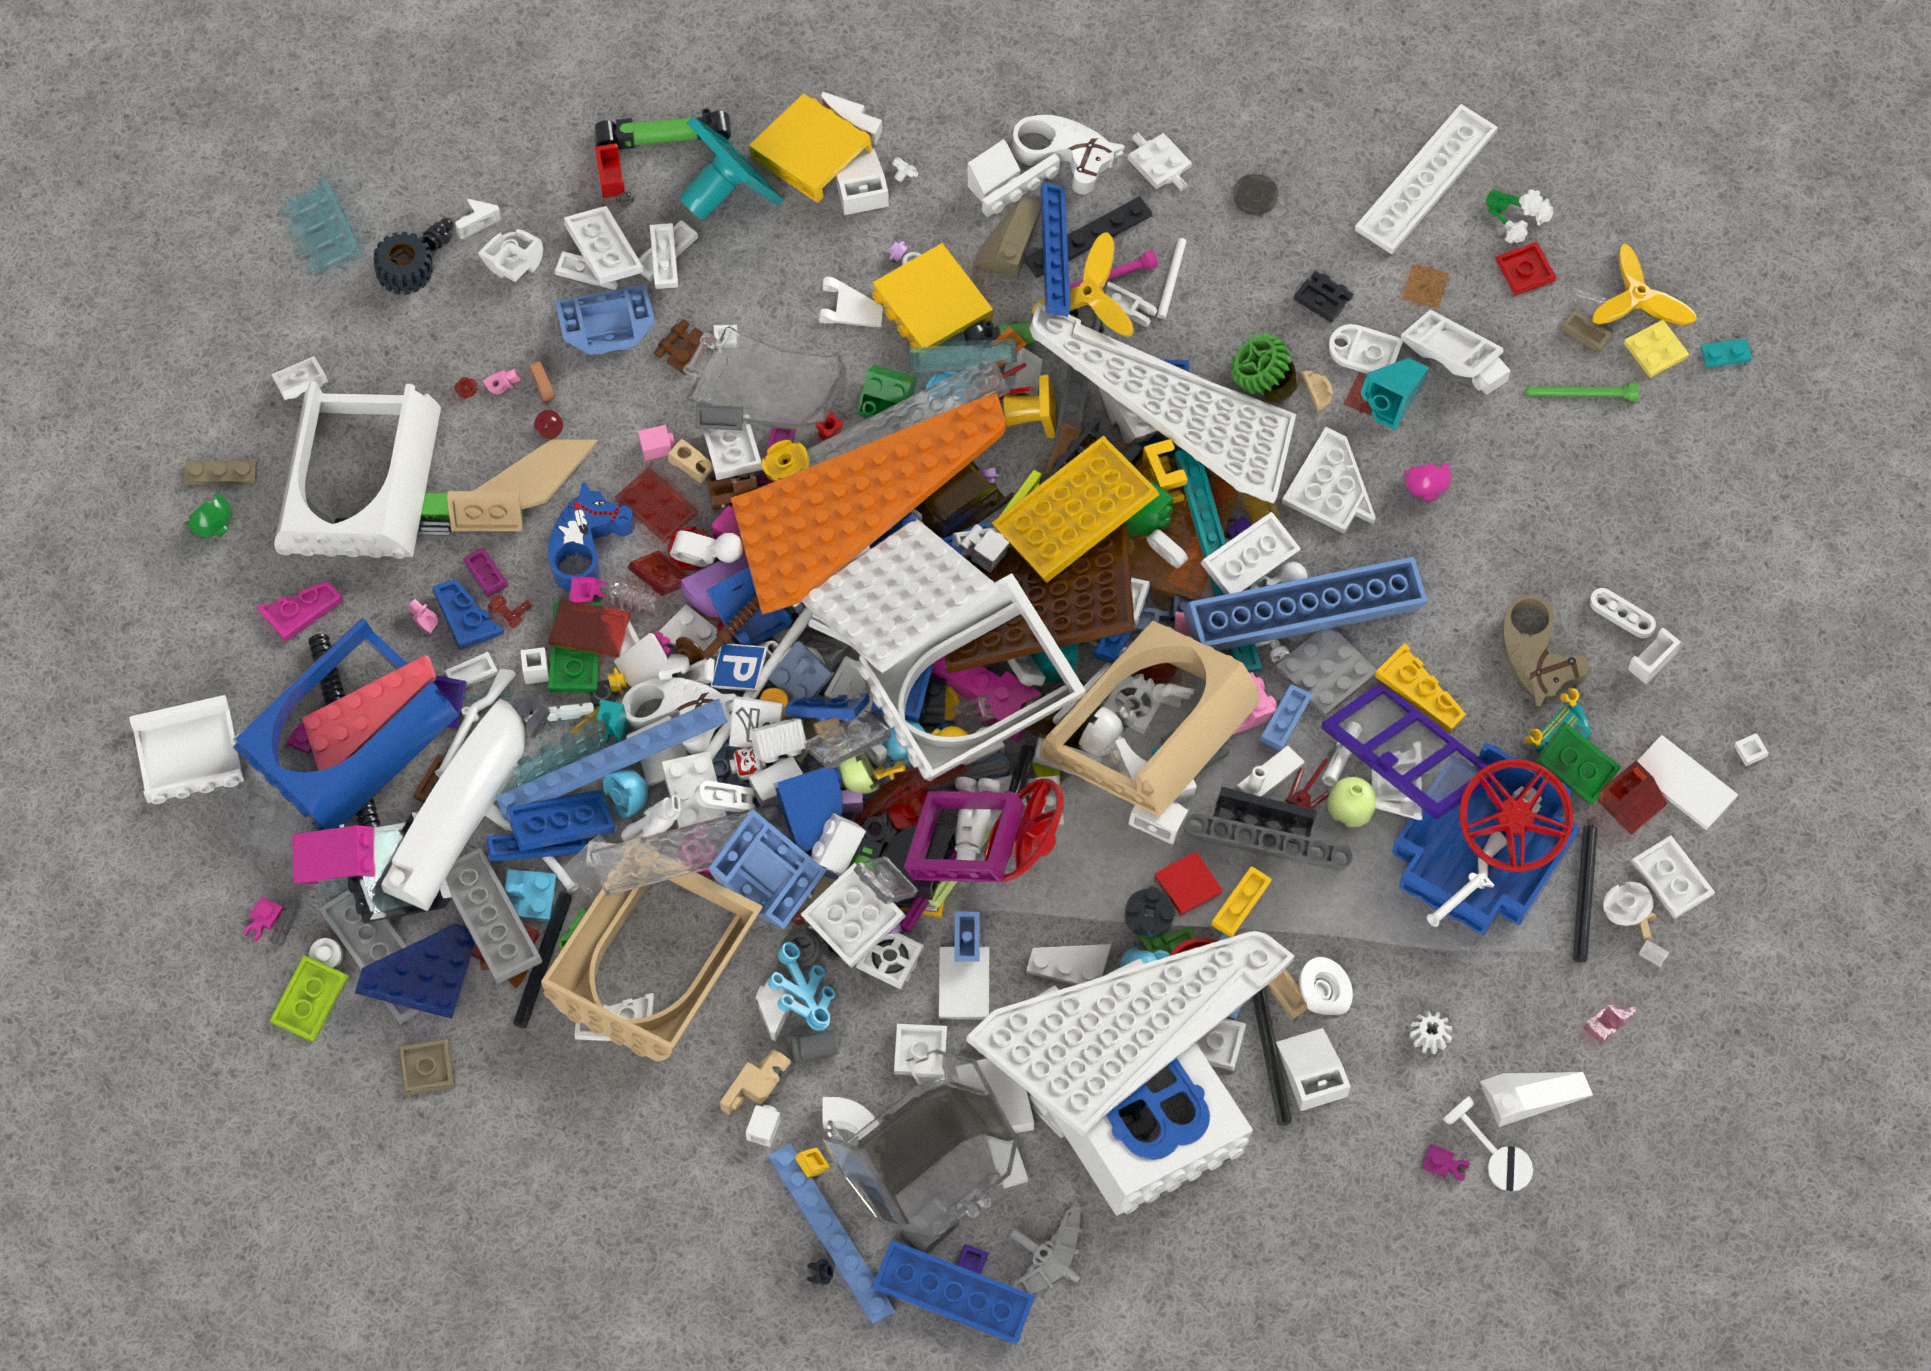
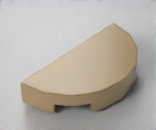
M1302 371V379L1318 413L1326 409L1330 404L1333 394L1332 385L1325 376L1322 377L1319 374L1313 373V371Z

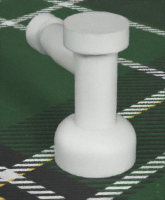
M1278 639L1255 644L1256 647L1270 643L1272 648L1270 657L1273 662L1283 660L1290 654L1288 648L1282 646Z

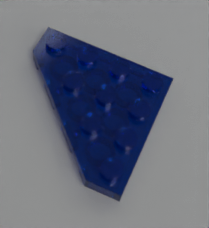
M453 924L363 967L355 994L453 1019L475 947V942L468 928Z

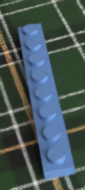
M789 1143L768 1155V1158L872 1325H875L894 1314L895 1310L884 1293L872 1289L875 1282L873 1274L812 1177L807 1178L795 1159L797 1153Z

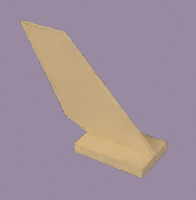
M551 439L474 491H448L447 500L451 531H523L522 509L546 503L591 452L598 440Z

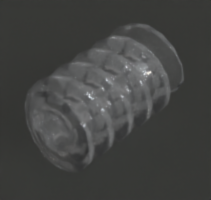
M616 575L609 590L608 600H611L613 606H617L620 603L621 608L625 609L629 606L631 611H635L638 608L639 613L643 614L647 611L649 616H654L660 603L662 591L660 590L658 594L655 593L654 585L649 591H646V583H643L639 589L637 588L636 580H634L631 586H628V578H625L621 584L619 583V576Z

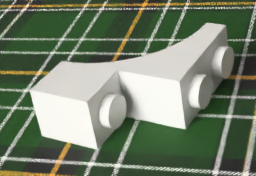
M1124 738L1115 740L1113 750L1111 751L1113 763L1118 765L1121 771L1120 774L1136 781V774L1147 761L1135 754ZM1194 779L1173 803L1194 798L1197 788Z

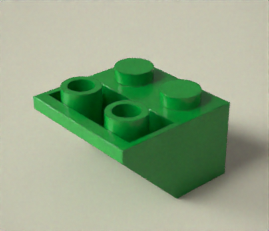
M872 365L866 372L857 415L901 428L912 401L918 377Z

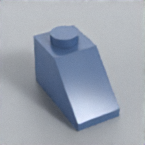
M955 912V962L980 961V912Z

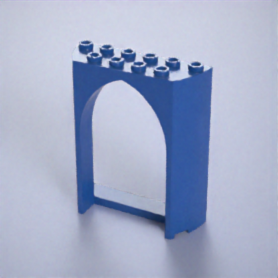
M364 618L357 621L233 738L235 743L233 746L234 750L241 757L244 756L257 772L260 771L266 781L272 787H276L289 803L292 802L301 815L305 818L310 816L314 820L312 825L318 831L335 829L339 825L347 823L459 716L451 703L440 694L437 686L431 681L361 749L347 760L333 767L314 772H295L281 768L278 744L288 715L296 704L363 640L396 670L408 664L373 632Z

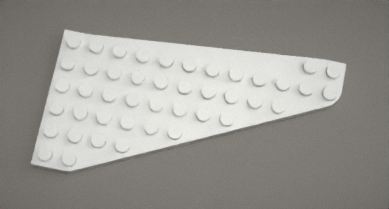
M1038 303L1030 325V332L1036 341L1042 343L1075 370L1109 393L1115 400L1121 402L1149 423L1155 430L1171 439L1192 455L1195 460L1200 461L1232 485L1237 491L1258 497L1263 501L1275 502L1295 422V413L1205 380L1081 325V320L1068 315V317L1045 313V305Z
M1256 931L1243 933L996 1009L967 1036L966 1041L1075 1131L1084 1136L1103 1116L1274 980L1293 961L1294 955L1265 933Z

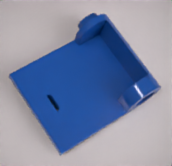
M749 566L706 590L724 626L729 625V620H734V615L738 616V611H743V606H748V601L752 602L753 596L757 597ZM759 607V612H754V617H749L750 621L744 622L745 626H740V631H735L736 635L731 636L733 643L757 646L792 626L791 620H793V615L791 611L785 607L762 614Z

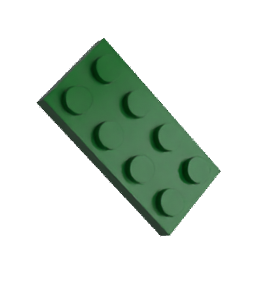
M554 602L549 692H597L602 618L601 602Z

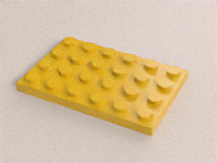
M1102 436L993 521L992 525L1047 583L1155 499L1159 493Z

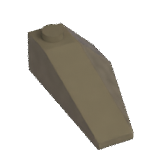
M1022 196L982 244L974 267L1018 278L1041 212V201Z

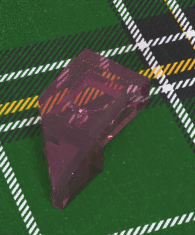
M1608 1005L1606 1010L1602 1009L1585 1024L1584 1029L1602 1045L1637 1010L1634 1007L1620 1009L1615 1008V1005Z

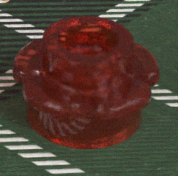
M463 377L455 384V392L462 398H470L477 392V382L472 378Z

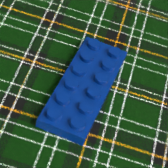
M894 1240L890 1241L872 1287L873 1290L1016 1346L1035 1299V1296Z

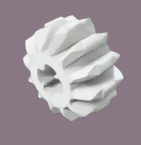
M1428 1010L1425 1013V1017L1419 1014L1416 1017L1417 1022L1411 1023L1410 1028L1413 1031L1410 1032V1038L1416 1039L1414 1041L1415 1047L1423 1045V1053L1428 1048H1431V1052L1435 1054L1437 1047L1443 1051L1446 1049V1043L1451 1042L1452 1037L1449 1034L1452 1033V1026H1447L1448 1018L1439 1019V1012L1434 1017ZM1427 1029H1430L1431 1035L1427 1033Z

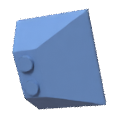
M646 284L555 301L563 340L589 355H601L609 351L626 350L630 347H635L655 323Z
M753 809L748 812L708 867V870L718 884L763 906L759 917L781 929L787 926L827 871Z

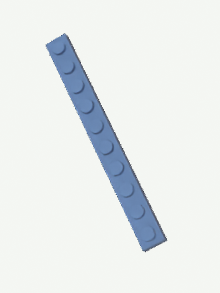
M718 698L496 796L503 818L505 820L508 819L506 809L509 807L557 798L727 723L728 720L721 701Z

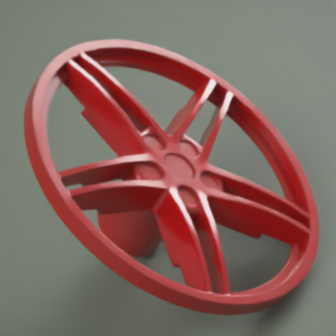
M1508 759L1485 767L1472 778L1461 798L1459 822L1465 841L1481 860L1504 871L1525 872L1544 866L1562 851L1572 830L1573 809L1565 787L1552 772L1531 761ZM1504 768H1523L1535 772L1536 775L1514 799L1491 774L1492 772ZM1488 776L1506 799L1503 802L1484 777ZM1543 776L1545 779L1532 800L1529 802L1524 799V796L1537 779ZM1548 781L1553 785L1561 798L1565 815L1564 824L1532 811ZM1481 782L1498 811L1468 824V801L1476 785ZM1493 819L1497 820L1498 825L1470 833L1469 828ZM1537 819L1551 825H1556L1563 828V832L1535 825L1534 821ZM1527 830L1560 837L1556 846L1547 855L1534 862L1524 864L1525 832ZM1505 831L1510 864L1498 861L1486 854L1477 845L1473 837ZM1514 835H1520V864H1516Z
M1042 778L1035 780L1016 793L1021 801L1032 793L1021 818L1009 857L1010 860L1015 854L1016 870L1009 874H1004L1002 882L1011 881L1025 873L1040 856H1047L1056 844V836L1054 834L1061 819L1064 798L1061 787L1050 779ZM1050 788L1056 795V809L1042 813L1047 801L1045 797ZM1003 810L996 819L988 836L984 851V861H988Z

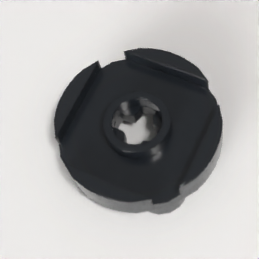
M1156 887L1139 890L1128 899L1124 914L1125 922L1129 929L1139 936L1143 934L1150 936L1149 938L1160 937L1172 925L1175 916L1174 905L1170 898ZM1145 909L1154 910L1155 917L1145 916Z

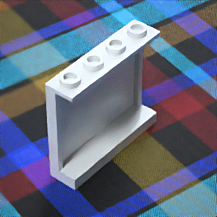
M225 695L129 717L134 731L145 789L143 792L148 803L161 804L168 798L176 797L182 799L190 796V793L198 791L209 793L216 787H234L239 782L244 781L239 754L233 748L235 745L233 741L235 733L229 704Z

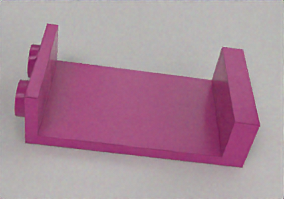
M355 825L292 835L294 884L314 885L322 880L352 876H375L374 827Z

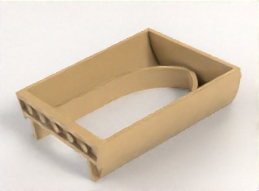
M1151 621L1046 736L1040 747V758L1160 817L1260 703L1258 687L1242 662L1230 655H1225L1215 650L1211 646L1195 641L1190 636L1176 632L1171 627ZM1170 663L1206 682L1203 696L1198 705L1136 774V781L1063 745L1121 681L1141 669L1156 664Z
M633 841L542 979L543 994L571 1021L587 1025L592 1032L608 1036L612 1042L631 1048L638 1056H647L656 1062L665 1060L675 1049L758 918L763 906ZM655 874L736 914L692 985L673 1005L657 1014L640 1019H623L604 1009L595 988L599 964Z

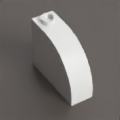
M988 1058L958 1064V1073L954 1074L957 1089L962 1088L968 1108L981 1123L994 1130L1006 1133L1034 1130V1119L1027 1090Z

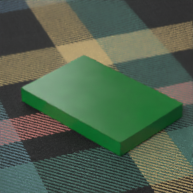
M1566 722L1560 725L1534 760L1552 772L1562 783L1590 805H1594L1621 768L1618 763Z

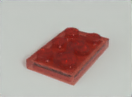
M650 467L644 470L615 496V500L618 503L629 507L633 516L664 544L674 532L683 528L698 514V510Z

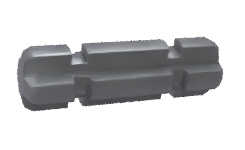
M287 899L283 908L285 909L279 916L275 926L276 931L272 933L270 938L271 943L274 945L283 946L285 943V934L288 935L295 918L294 914H297L299 904L295 900Z

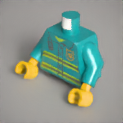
M1568 688L1571 694L1570 699L1566 693H1562L1560 696L1563 702L1569 703L1568 707L1564 705L1542 731L1538 729L1529 730L1533 738L1531 736L1524 738L1526 744H1534L1533 748L1538 754H1540L1563 722H1566L1587 740H1590L1591 728L1580 703L1577 701L1579 693L1576 689Z

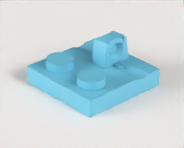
M508 869L505 892L520 919L549 922L557 881L555 873Z

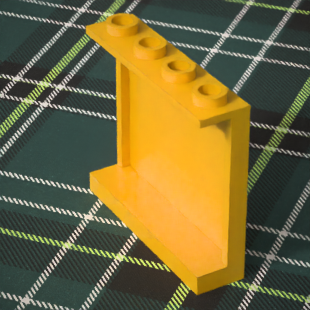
M804 93L749 144L751 157L817 203L824 198L822 188L863 149L870 153L873 151L871 137L866 131H860L849 120L840 118L832 109L825 108L817 99L810 98Z
M943 243L873 282L872 297L878 305H883L887 318L890 321L894 320L896 322L899 334L903 338H908L914 354H920L923 360L926 359L927 351L981 320L984 323L993 320V308Z

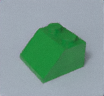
M1152 481L1150 483L1157 489L1159 495L1125 521L1128 528V537L1149 536L1156 529L1165 530L1172 521L1173 497Z

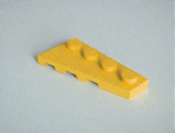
M1404 643L1376 671L1375 677L1450 734L1465 719L1466 713L1448 692H1444L1440 688L1438 680L1433 675L1430 676L1423 668L1424 664L1418 657L1415 658L1410 652V647Z

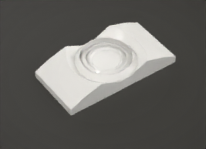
M1429 310L1401 334V339L1422 358H1433L1442 363L1452 374L1474 378L1503 353L1502 347L1432 310Z

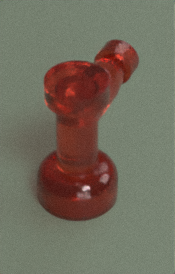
M497 595L488 604V609L492 613L499 612L509 622V626L512 629L521 624L523 619L520 616L532 608L530 602L526 600L522 605L511 611L506 606V599L502 595Z

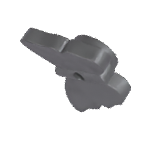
M535 693L527 696L526 699L522 698L512 704L518 715L524 716L523 720L527 722V736L535 738L542 727V723H545L550 714V709L543 704V696Z

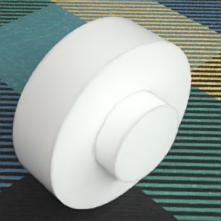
M321 938L311 946L309 957L335 969L342 962L343 949L337 941L330 938Z

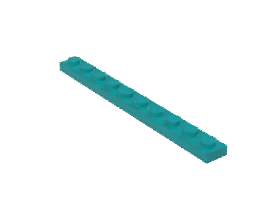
M1180 450L1174 456L1178 470H1184L1188 479L1187 484L1183 485L1205 559L1225 545L1226 541L1204 464L1195 460L1185 450ZM1209 575L1214 596L1225 595ZM1255 644L1230 649L1231 656L1242 662L1249 673L1262 669Z

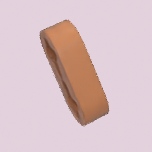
M540 360L528 364L543 402L555 399L552 387Z

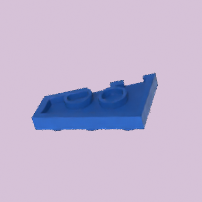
M455 579L433 586V594L458 649L504 634V630L490 619V615L474 602V598Z
M860 693V698L847 699V695H838V697L832 698L829 701H825L824 697L792 699L784 707L785 717H794L801 720L809 717L817 718L820 721L840 718L841 721H851L870 702L869 693Z

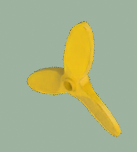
M1105 232L1097 237L1088 254L1083 282L1080 286L1069 289L1070 311L1089 305L1109 328L1122 336L1129 337L1134 332L1130 318L1119 304L1103 292V287L1112 268L1115 249L1112 236ZM1045 298L1038 303L1045 305ZM1036 303L1035 306L1032 308L1033 314L1035 313L1038 303Z
M1623 244L1619 250L1618 257L1626 291L1611 298L1597 308L1592 316V322L1596 324L1609 323L1620 319L1634 309H1642L1653 317L1672 324L1689 325L1696 321V314L1691 308L1666 293L1650 289L1645 284L1636 254L1630 246Z

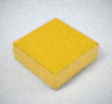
M817 1147L799 1152L795 1156L796 1161L807 1178L823 1174L830 1168Z

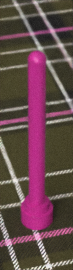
M1153 250L1142 253L1138 260L1111 269L1108 280L1140 268L1151 270L1158 267ZM1083 280L1069 284V289L1080 286Z

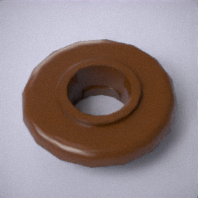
M679 637L676 640L678 654L687 656L690 665L704 659L701 655L703 650L696 642L687 637Z

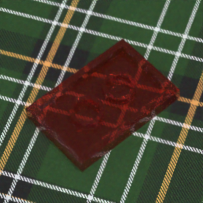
M560 599L549 638V645L620 657L631 616L630 612Z

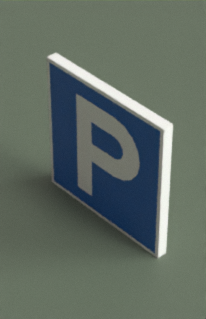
M723 644L719 650L711 687L757 692L767 647Z

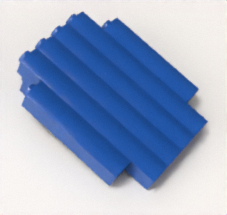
M1487 742L1479 754V757L1489 765L1502 760L1519 759L1506 754L1499 747L1490 745ZM1451 756L1427 792V795L1438 803L1470 781L1481 769L1477 766L1471 768L1466 762ZM1504 768L1497 770L1499 774L1496 779L1512 797L1514 795L1513 792L1521 786L1525 787L1536 773L1523 768ZM1540 776L1532 788L1537 791L1545 778ZM1491 781L1489 783L1503 802L1506 798ZM1548 781L1540 795L1542 801L1539 804L1541 807L1536 814L1564 824L1565 819L1561 818L1564 813L1561 798L1553 785ZM1562 783L1571 800L1572 790L1569 789L1564 783ZM1484 787L1469 798L1467 805L1468 824L1498 811ZM1460 804L1438 820L1422 809V820L1410 818L1395 840L1392 848V853L1395 856L1410 863L1401 876L1399 887L1436 909H1439L1470 881L1468 876L1471 873L1478 874V856L1468 846L1461 831L1459 822ZM1496 819L1469 828L1471 833L1496 826L1498 823ZM1537 819L1534 821L1535 825L1563 832V828L1556 825H1551ZM1573 823L1569 839L1562 851L1549 863L1537 869L1525 872H1510L1488 864V879L1495 886L1493 888L1486 886L1484 889L1477 887L1447 915L1483 935L1486 934L1499 913L1507 920L1521 925L1574 843L1580 828ZM1527 830L1525 832L1524 864L1534 862L1547 855L1556 846L1560 837ZM1500 831L1502 835L1507 839L1506 832ZM1491 834L1473 837V839L1483 850ZM1514 835L1516 864H1520V835ZM1507 845L1492 858L1510 864Z

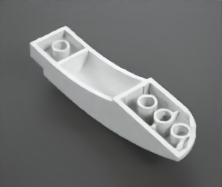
M499 698L483 717L429 794L392 858L393 864L381 884L383 892L426 911L429 910L462 849L485 814L497 800L496 796L502 793L524 752L526 745L524 722L512 705L505 700Z

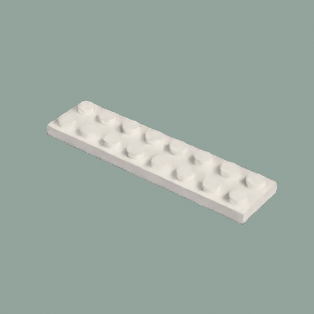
M1460 104L1356 224L1355 231L1390 254H1393L1497 133L1498 127Z

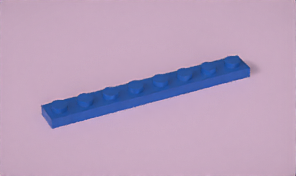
M1043 183L1040 192L1045 313L1068 317L1070 313L1065 187Z

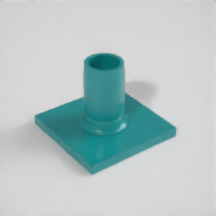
M692 117L687 122L716 154L713 161L691 181L679 196L680 200L698 218L705 220L736 189V186L742 182L777 206L784 201L781 195L727 139L695 117Z

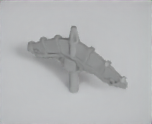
M1075 1201L1070 1209L1065 1212L1056 1233L1052 1235L1049 1241L1041 1243L1040 1246L1016 1228L1013 1230L1010 1237L1032 1252L1033 1258L1032 1264L1027 1268L1026 1273L1021 1278L1015 1280L1011 1287L1034 1295L1047 1287L1052 1289L1054 1287L1053 1283L1062 1276L1077 1283L1079 1282L1080 1277L1070 1267L1073 1256L1078 1255L1079 1252L1076 1249L1078 1234L1083 1233V1229L1080 1228V1213L1084 1212V1208L1081 1207L1078 1201Z

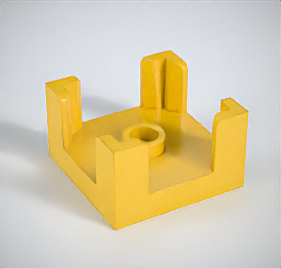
M1171 439L1145 446L1141 463L1143 476L1167 493L1170 489L1186 485L1188 480L1184 470L1166 474L1165 472L1171 469L1168 456L1158 457L1159 454L1174 450ZM1180 490L1168 493L1173 497V504L1184 501V494Z

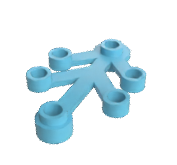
M786 942L778 950V959L781 963L788 966L795 984L786 980L780 973H773L768 979V985L773 990L784 989L803 1000L806 1005L804 1006L796 1002L791 995L784 994L778 1000V1007L782 1011L787 1012L791 1009L805 1017L807 1024L812 1029L823 1031L830 1023V1014L827 1008L835 997V991L829 986H824L818 993L820 1001L817 1006L813 997L820 980L825 976V970L820 965H814L808 972L810 979L807 984L796 962L800 956V950L794 943Z

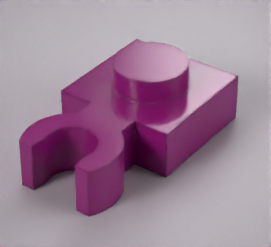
M1431 1144L1422 1169L1444 1178L1447 1172H1450L1455 1179L1463 1181L1465 1175L1459 1173L1457 1168L1464 1167L1468 1169L1470 1163L1465 1160H1452L1455 1153Z

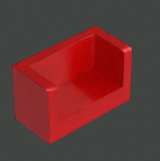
M617 144L595 147L603 198L625 195Z

